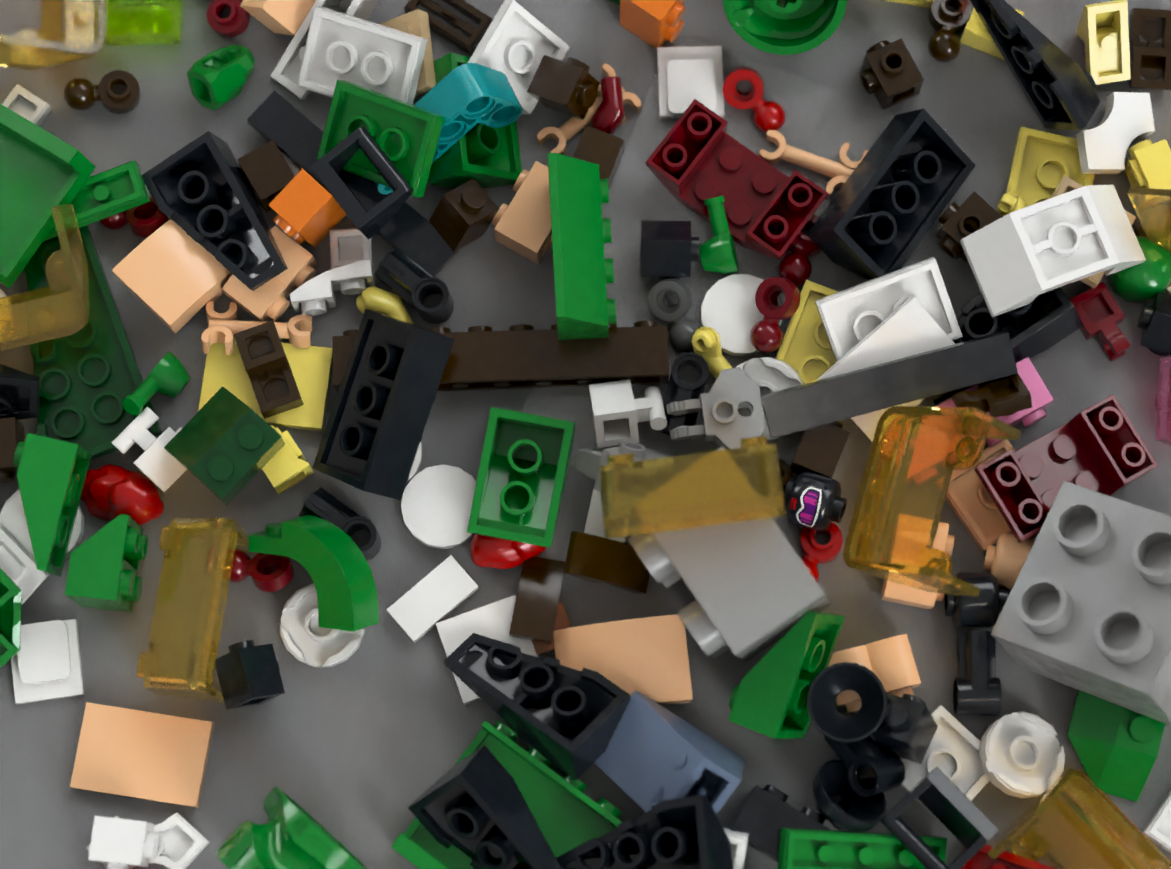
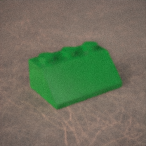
M450 52L434 60L436 85L456 67L468 63L471 57ZM514 121L500 128L477 123L432 163L429 173L430 185L455 189L473 178L482 188L514 185L522 172L517 122Z

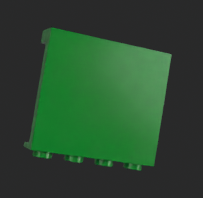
M0 104V283L10 289L96 167L75 147Z
M484 720L481 724L482 729L456 762L457 764L485 745L513 777L556 858L592 838H600L618 828V824L622 823L618 819L622 814L618 808L602 797L598 803L593 801L583 793L587 788L579 779L574 780L566 773L563 777L549 768L551 762L544 758L536 749L531 747L527 752L514 741L518 735L499 720L494 726ZM416 817L404 834L400 833L391 848L419 869H475L469 865L472 858L453 844L449 849L444 847L434 839Z

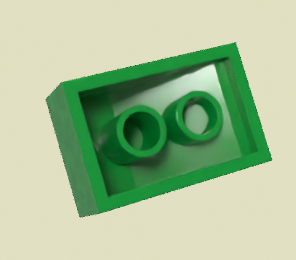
M491 407L467 533L551 548L577 429L575 422Z
M27 433L25 442L20 441L17 445L13 464L14 467H18L16 475L35 563L38 570L61 577L92 453L78 444Z
M808 611L742 678L740 685L734 688L729 699L731 712L728 721L773 739L804 738L811 719L807 707V697L811 683L820 672L829 666L845 616L836 613Z

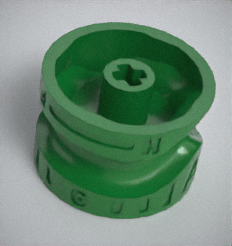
M723 0L726 17L734 31L751 46L777 55L799 54L821 45L839 27L847 5V0Z
M277 786L267 794L263 801L264 811L268 816L267 824H256L251 821L243 822L215 851L217 857L228 869H368L329 831Z

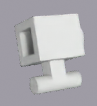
M630 379L589 385L597 448L619 446L622 442L639 443L637 422L650 421V426L654 430H662L667 426L661 391L658 387L650 386L644 391L645 398L634 399Z
M146 407L115 438L112 444L121 453L125 454L134 443H137L144 452L133 464L162 492H165L187 470L164 449L182 427L176 432L168 427L158 438L154 437L148 429L159 417L149 407Z
M95 816L88 860L108 863L107 869H128V865L148 867L149 858L155 859L157 854L159 833L153 832L154 824L147 821Z

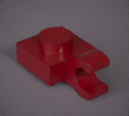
M1104 282L1070 299L1076 308L1082 327L1079 329L1086 340L1098 335L1102 350L1110 362L1125 355L1126 352L1124 350L1128 349L1130 344L1117 326V324L1123 321L1125 315Z

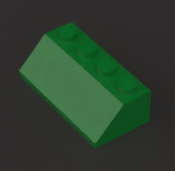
M548 153L558 340L609 338L608 324H617L615 299H607L606 284L614 283L613 258H604V244L612 243L611 219H602L601 204L609 203L608 178L600 179L599 164L558 153Z

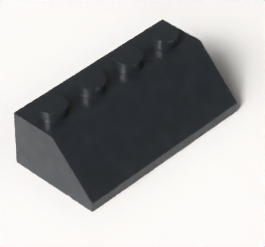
M924 108L895 115L806 235L833 263L869 281L899 270L976 165Z
M365 309L312 468L362 491L401 500L446 363L449 359L454 339Z

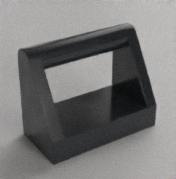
M365 127L358 128L310 166L355 226L368 240L383 229L414 192L413 188ZM359 148L394 191L370 211L366 210L339 175V172Z
M935 767L924 776L880 821L926 869H961L999 831L938 767ZM917 798L965 846L948 866L900 817Z

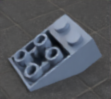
M635 690L630 696L629 704L605 752L594 763L645 812L652 810V806L663 800L706 795L717 815L742 780L745 758Z

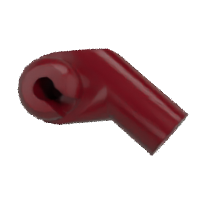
M616 76L601 79L603 100L591 119L592 128L611 135L614 134L625 116L621 79Z

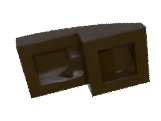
M1133 8L1130 14L1129 31L1131 69L1129 86L1130 88L1171 90V10Z
M272 320L233 334L264 419L304 405L274 321Z
M571 531L563 573L592 583H606L632 593H647L650 572L632 545L587 533Z
M534 556L523 562L509 632L510 636L552 643L565 575L563 573L564 561Z

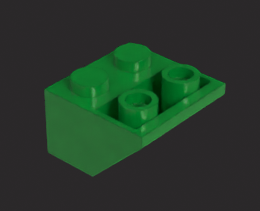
M118 515L71 552L65 596L79 606L132 612L133 602H139L142 592V577H138L137 573L139 560H145L147 555L148 536L143 535L144 530L129 515Z

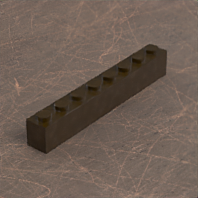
M652 320L637 321L633 324L634 327H617V324H608L609 338L558 340L557 324L551 325L550 329L534 330V326L527 324L512 325L509 327V331H492V327L472 326L467 329L468 332L451 333V329L446 327L428 328V330L454 339L437 391L589 387L590 384L630 379L631 385L668 384L667 326H658V322ZM347 330L343 332V336H332L333 386L336 392H338L358 330Z

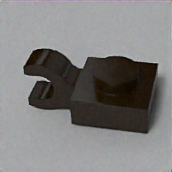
M1018 373L976 384L977 390L970 392L962 391L952 396V401L957 409L968 407L965 411L954 414L959 427H970L976 424L985 412H988L992 419L999 416H1009L1017 411L1032 408L1031 393Z

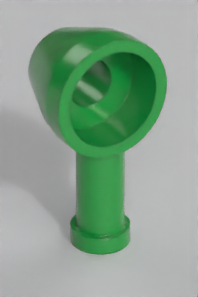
M724 195L704 200V205L708 209L714 237L699 245V253L704 271L725 274L738 272L739 266L734 241L729 231L724 209Z
M169 351L157 363L140 386L131 395H127L123 399L122 405L129 414L138 415L143 410V406L156 392L175 399L189 383L191 377L181 361Z

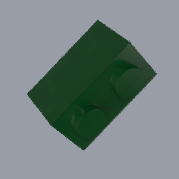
M222 386L172 438L164 449L227 506L285 443L282 436L255 411Z

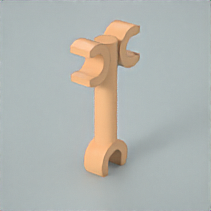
M606 63L602 65L604 76H616L614 69ZM601 84L597 90L598 97H596L594 104L588 109L584 120L573 116L559 128L550 126L543 128L537 135V143L541 145L548 139H555L559 144L550 153L564 155L566 152V142L591 123L594 113L603 100ZM622 87L624 104L631 105L636 112L641 111L642 104L639 97L631 92H626ZM624 116L622 122L620 123V125H623V124L625 123V121H626V117H625V116Z
M768 130L765 140L775 143L778 149L775 152L760 149L759 156L769 164H775L780 160H784L831 177L832 179L828 182L825 189L829 193L826 199L829 200L833 190L844 185L869 150L865 149L861 160L851 161L847 157L850 144L845 142L841 146L838 162L790 146L786 144V140L780 132Z
M209 301L206 304L208 328L204 330L201 336L202 351L204 354H209L212 344L223 343L226 355H231L234 350L233 334L261 325L267 321L238 320L235 302H230L227 312L217 313L214 311V301ZM300 314L292 317L288 322H274L280 339H288L290 344L298 348L311 347L312 316Z

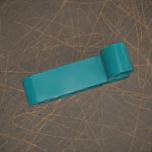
M466 63L456 67L414 104V106L445 117L433 162L477 123L493 128L505 127L516 121L522 113V107L506 75L477 63ZM374 182L378 192L381 194L394 192L390 187Z

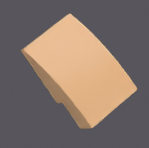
M172 219L141 242L111 270L116 278L175 334L203 306L206 307L209 301L215 302L224 293L222 288L232 275L211 253L193 240Z
M679 614L611 621L554 630L555 659L560 660V665L582 671L583 668L596 671L630 694V696L637 690L659 705L689 703L693 699L686 629Z

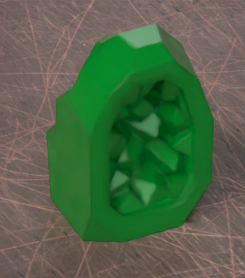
M230 45L213 51L192 65L186 74L192 95L201 106L214 111L223 107L224 104L241 93L246 80L254 69L255 59L252 52L240 45Z

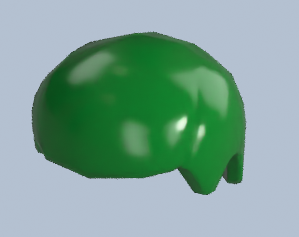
M1139 236L1136 238L1146 261L1110 274L1108 279L1113 291L1126 302L1143 304L1155 299L1157 293H1163L1170 284L1171 254L1169 249L1158 240Z

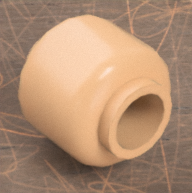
M1004 533L1000 535L996 546L987 545L983 570L991 571V574L998 580L999 588L1012 590L1036 539L1032 538L1019 543L1014 534Z

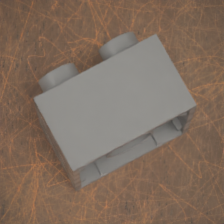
M723 446L634 507L647 527L631 537L629 542L658 583L662 582L666 588H669L683 578L696 600L680 610L678 614L707 656L712 655L716 659L731 649L735 656L748 662L780 640L808 611L821 612L831 605L820 586Z
M1063 481L991 635L1021 668L1171 726V517Z

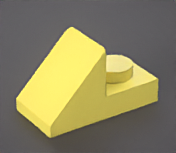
M1127 0L1085 5L1077 28V36L1085 42L1086 71L1092 76L1096 85L1131 80Z

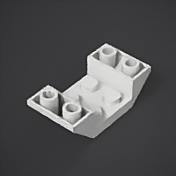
M1087 185L1011 212L960 240L991 317L1028 305L1042 293L1104 271L1105 275L1108 276L1146 261L1114 185Z

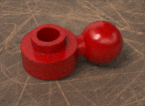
M746 66L733 69L727 75L723 84L725 100L736 109L747 110L751 108L754 111V124L760 131L765 133L768 130L778 131L784 125L785 111L779 103L770 100L766 101L762 97L765 85L760 73ZM741 80H746L751 84L752 90L748 93H742L738 90L737 83Z
M833 522L827 530L822 532L804 527L800 536L799 545L803 557L800 559L816 582L819 580L817 565L834 560L842 547L843 536L841 530ZM823 533L828 536L829 542L825 545L818 544L814 536Z

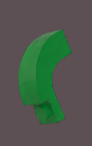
M306 515L281 523L266 524L265 531L248 535L249 552L287 556L299 562L307 570L317 591L319 627L354 632L379 623L378 595L373 574L359 547L342 529L325 519Z

